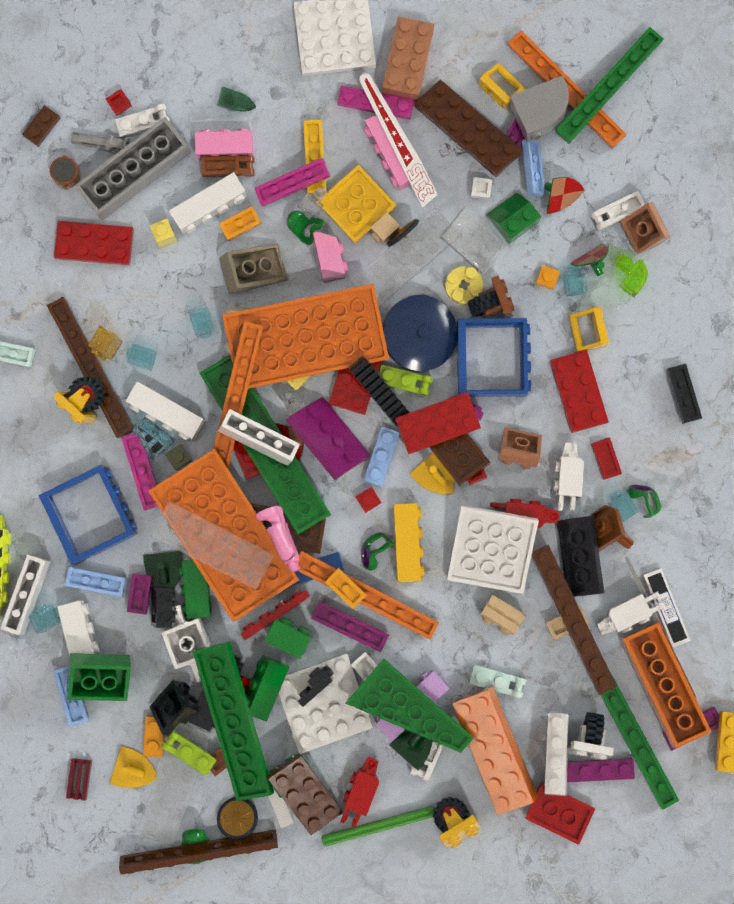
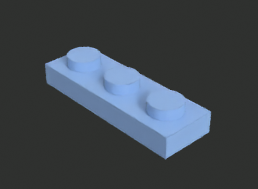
M524 139L522 140V152L527 192L529 196L540 198L546 196L540 141L526 142Z
M381 427L364 478L365 482L382 487L400 432Z
M69 567L65 586L123 597L127 578Z
M69 666L53 670L68 725L71 727L90 720L84 700H67Z

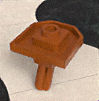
M604 505L591 514L595 519L599 552L616 541L627 549L632 547L634 541L625 534L618 509Z

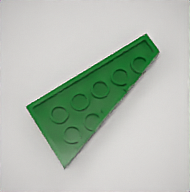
M383 659L345 703L460 753L474 738L386 659Z

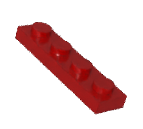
M301 589L291 595L292 600L287 603L283 600L275 606L277 610L271 614L267 611L258 617L260 619L259 622L256 624L251 622L243 627L244 632L241 633L244 641L310 597L306 590L303 592Z

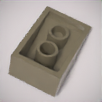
M278 244L228 251L219 258L228 294L245 292L288 280Z

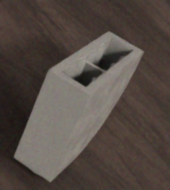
M563 75L510 95L509 105L526 142L541 139L543 136L554 131L562 123L567 112L569 98L568 87Z

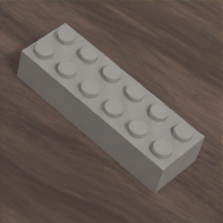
M164 117L77 183L75 187L99 218L104 220L189 155L191 151L187 143Z

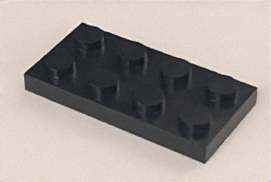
M594 516L558 520L557 526L564 578L573 596L603 594L604 586Z

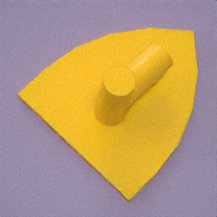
M434 453L410 473L411 477L419 485L431 492L453 494L454 479Z
M121 746L110 784L124 788H138L148 785L159 778L155 768L145 756L131 748Z

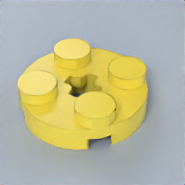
M466 266L452 270L448 274L445 283L447 296L460 305H468L467 302L479 296L478 293H481L483 289L481 275L475 268ZM462 281L469 284L467 290L459 288Z

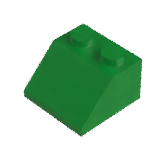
M517 192L486 214L508 244H511L538 224L541 219V215L530 201Z

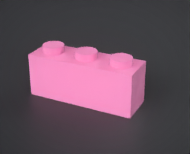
M203 129L200 132H195V155L198 160H202V156H254L252 131L248 129H238L237 131L220 129L219 132H211V130Z

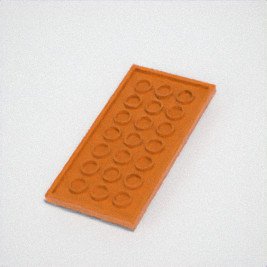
M374 283L222 315L233 365L244 321L263 325L248 389L345 369L361 356L366 358L369 363L389 359Z
M216 449L211 450L149 490L152 498L233 622L299 580L296 573L291 572L289 567L284 565L285 560L280 559L275 545L266 531L267 528L262 521L257 520L255 516L257 514Z

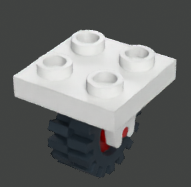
M591 712L586 713L584 725L580 726L578 741H569L568 750H572V754L587 756L588 753L591 754V758L606 760L607 757L613 756L614 748L604 746L606 729H604V715Z

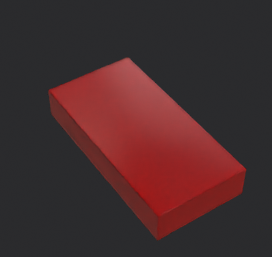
M607 438L591 443L602 479L605 480L621 475L622 472L611 439Z

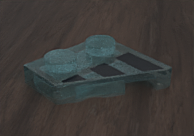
M146 417L140 420L133 428L143 448H148L151 455L149 457L152 461L165 452L175 441L167 432Z

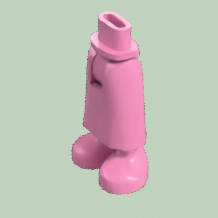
M273 506L258 512L255 515L258 521H269L272 525L266 531L272 539L280 559L285 560L284 565L288 566L291 572L300 570L298 551L290 534L288 524L285 522L282 507Z

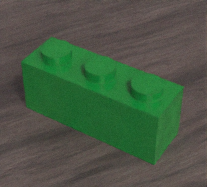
M193 560L182 561V565H179V573L184 581V584L181 585V594L185 596V604L182 606L184 616L187 615V619L212 617L209 584Z
M264 655L256 664V671L248 684L246 698L252 717L267 722L289 666Z

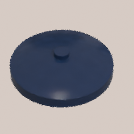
M413 295L400 300L389 310L383 322L388 355L395 363L407 370L422 372L441 366L452 355L457 343L458 330L453 314L444 303L431 296Z

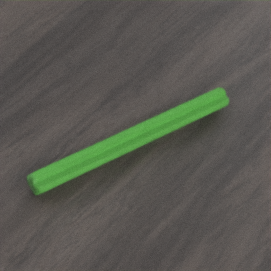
M434 806L359 825L356 828L352 827L323 835V845L326 847L433 818Z

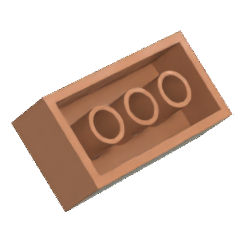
M398 16L382 86L383 94L414 99V102L419 99L435 24Z

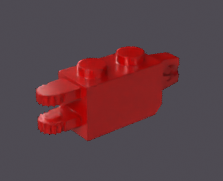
M510 499V502L506 503L490 502V507L505 508V513L538 518L537 529L545 523H558L559 511L545 508V505H541L540 501H529V504L521 503L522 500Z
M368 756L363 766L357 772H353L349 782L352 783L350 791L346 790L342 800L345 802V809L340 822L345 823L349 810L356 812L352 820V827L356 828L361 815L367 816L379 785V779L376 775L379 760Z

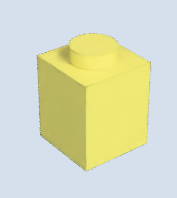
M168 219L150 225L156 243L160 248L177 242Z

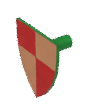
M570 177L552 178V184L547 182L545 189L550 192L547 214L561 211L574 203L585 191L582 185Z
M600 244L570 264L578 267L591 265L596 275L600 276L604 273L602 270L604 262L602 261L609 252L608 246Z

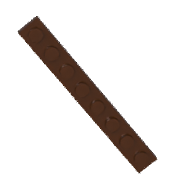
M61 297L46 305L84 377H92L99 380L100 384H103L104 387L102 389L106 392V394H103V397L106 398L102 400L103 405L100 408L116 438H120L135 430L66 299Z
M549 544L533 551L531 556L597 694L601 695L616 688L614 679Z
M275 829L252 833L240 840L222 838L122 855L119 861L120 875L278 848L277 831Z

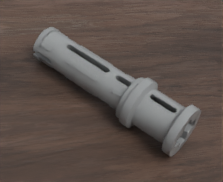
M73 132L71 135L72 144L102 148L110 153L112 151L119 152L130 144L129 138L119 139L114 138L112 135L100 137Z

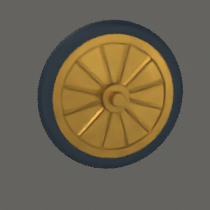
M414 219L403 228L399 227L397 229L398 232L387 242V246L391 247L402 238L406 239L408 237L407 234L417 226L419 220Z
M236 797L231 798L221 805L217 813L219 830L224 836L233 840L248 837L257 826L258 813L254 804L248 799L236 801Z

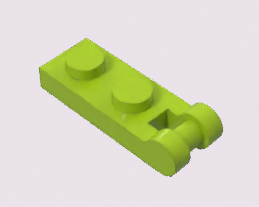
M381 365L379 376L386 382L388 387L422 396H429L430 391L428 388L433 380L430 376L386 365ZM416 381L422 382L421 388L415 387Z
M175 730L172 731L168 739L163 741L160 746L204 776L208 775L217 761L216 757ZM176 740L181 743L178 748L172 746Z

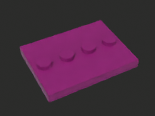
M323 397L286 419V422L334 481L371 456Z

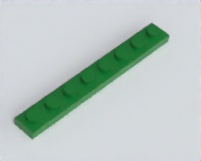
M649 27L562 122L555 133L570 144L662 43L664 38Z
M614 679L617 687L600 696L658 805L663 810L678 802L679 799Z

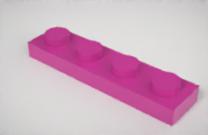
M341 85L338 106L375 113L364 90ZM381 93L395 117L411 120L414 99Z
M321 158L255 188L260 205L264 207L331 176L325 160Z
M141 432L121 437L143 510L146 511L158 507L149 493V490L157 486Z

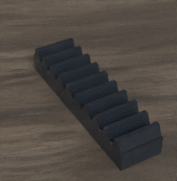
M361 356L347 368L396 427L398 425L395 418L410 413L366 358Z

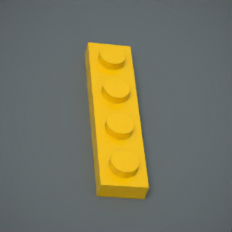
M322 120L303 121L306 165L318 159H324ZM326 180L307 187L308 196L326 194Z

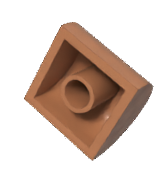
M654 202L645 204L621 220L637 254L646 252L671 237Z
M504 427L498 459L507 465L512 464V462L520 464L525 469L537 467L541 455L542 435Z

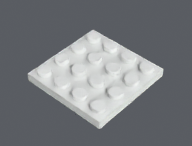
M309 0L294 2L302 76L376 68L368 0Z
M461 505L447 580L523 594L539 522L538 518Z
M347 653L288 674L284 679L279 696L300 754L373 728L368 713L345 704L359 688ZM327 664L334 672L332 675L334 680L302 707L298 702L300 692L307 686L312 688L308 683L310 679L308 675L317 667L321 669Z

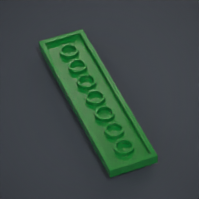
M230 641L193 650L192 652L236 801L271 796L274 793L273 786L267 777L269 775Z

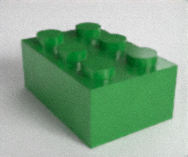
M286 617L275 619L264 641L301 659L313 638V635L310 634L311 630L303 626L297 628L293 625L294 621Z
M70 653L67 700L127 701L131 673L130 655Z

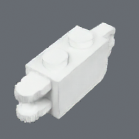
M565 443L562 456L559 458V461L555 462V472H558L557 480H554L553 491H556V496H558L557 511H562L564 497H570L569 512H574L576 498L582 497L584 461L578 458L577 444Z
M658 591L648 595V597H644L643 594L639 593L609 608L608 616L597 623L601 634L613 631L626 633L633 629L632 625L638 622L641 625L650 621L649 617L653 615L652 613L665 607L664 602L656 604L653 608H649L647 604L648 601L660 596Z

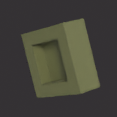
M182 444L165 454L175 471L192 461Z

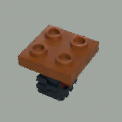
M498 275L491 278L492 288L478 293L479 296L467 302L472 317L483 316L484 314L489 316L503 311L505 318L513 317L512 311H515L511 297H506L508 293L504 279L500 280Z

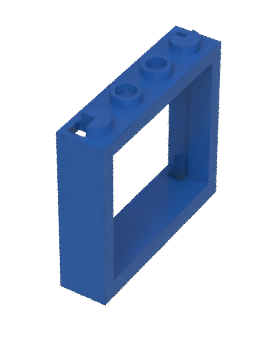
M527 318L458 319V395L468 392L470 397H526L528 391H531L532 385L531 380H528V373H531V361H528V354L531 353V343L527 342V335H530L531 328L530 324H527ZM519 327L520 390H467L466 328Z
M99 465L38 495L71 565H77L138 535L136 532L138 529L134 519H130L128 515L130 510L126 502H122L119 497L122 495L118 485H114L111 480L113 474L108 467L106 468L103 465ZM100 474L125 526L126 532L86 552L78 554L52 497Z

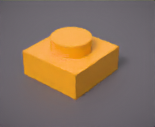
M542 265L535 284L554 290L560 271Z

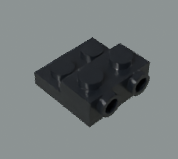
M151 586V626L155 628H172V623H175V611H172V603H175L176 595L171 587Z
M327 664L321 669L317 667L308 675L310 677L308 683L312 688L307 686L300 692L298 702L302 707L334 680L332 676L334 672Z
M172 680L149 706L162 735L169 736L179 723L187 724L198 711L195 706L197 700L189 694L190 686L186 682Z

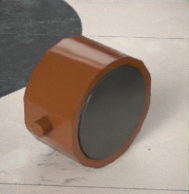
M66 156L58 157L50 165V176L58 186L67 190L79 182L81 172L71 158Z

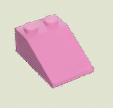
M313 232L323 283L344 279L348 268L346 261H342L341 254H344L342 242L338 243L337 237Z

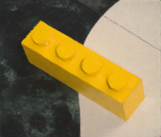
M417 503L394 504L397 582L421 581V577H424V565H420V558H423V546H419V538H423L422 527H418V519H422L421 507L418 508Z

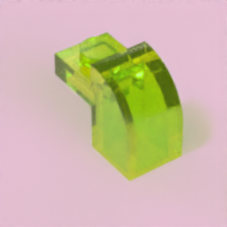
M619 254L612 264L627 274L619 287L632 297H635L647 281V267L641 259L634 264L629 256Z

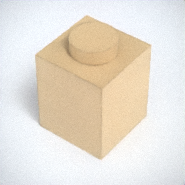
M387 212L371 226L370 235L377 243L381 242L384 245L398 232L397 229L400 225Z

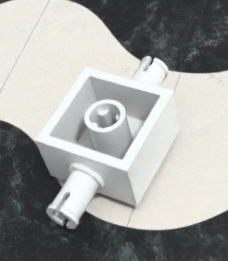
M181 605L172 608V611H175L174 628L162 632V636L174 668L178 669L186 665L191 666L196 682H199L201 679L192 651L197 648L211 646L202 619L186 621ZM186 638L188 639V641H192V644L190 645L191 648H189L188 646H184V643L187 642Z

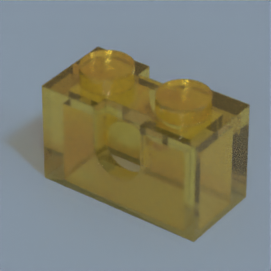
M99 326L88 346L93 349L91 353L99 359L105 361L107 358L112 361L123 341L114 333Z

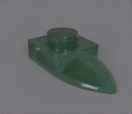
M226 87L221 88L217 103L218 107L234 112L250 111L256 108L254 102L245 94Z

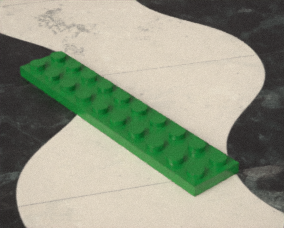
M231 354L199 372L221 410H223L233 369ZM254 388L248 389L242 415L281 434ZM243 444L297 535L331 516V513L296 456L287 466Z

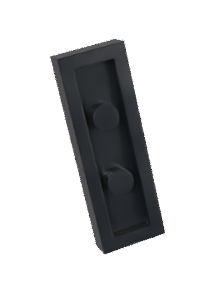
M682 364L666 369L682 424L702 419L687 365Z

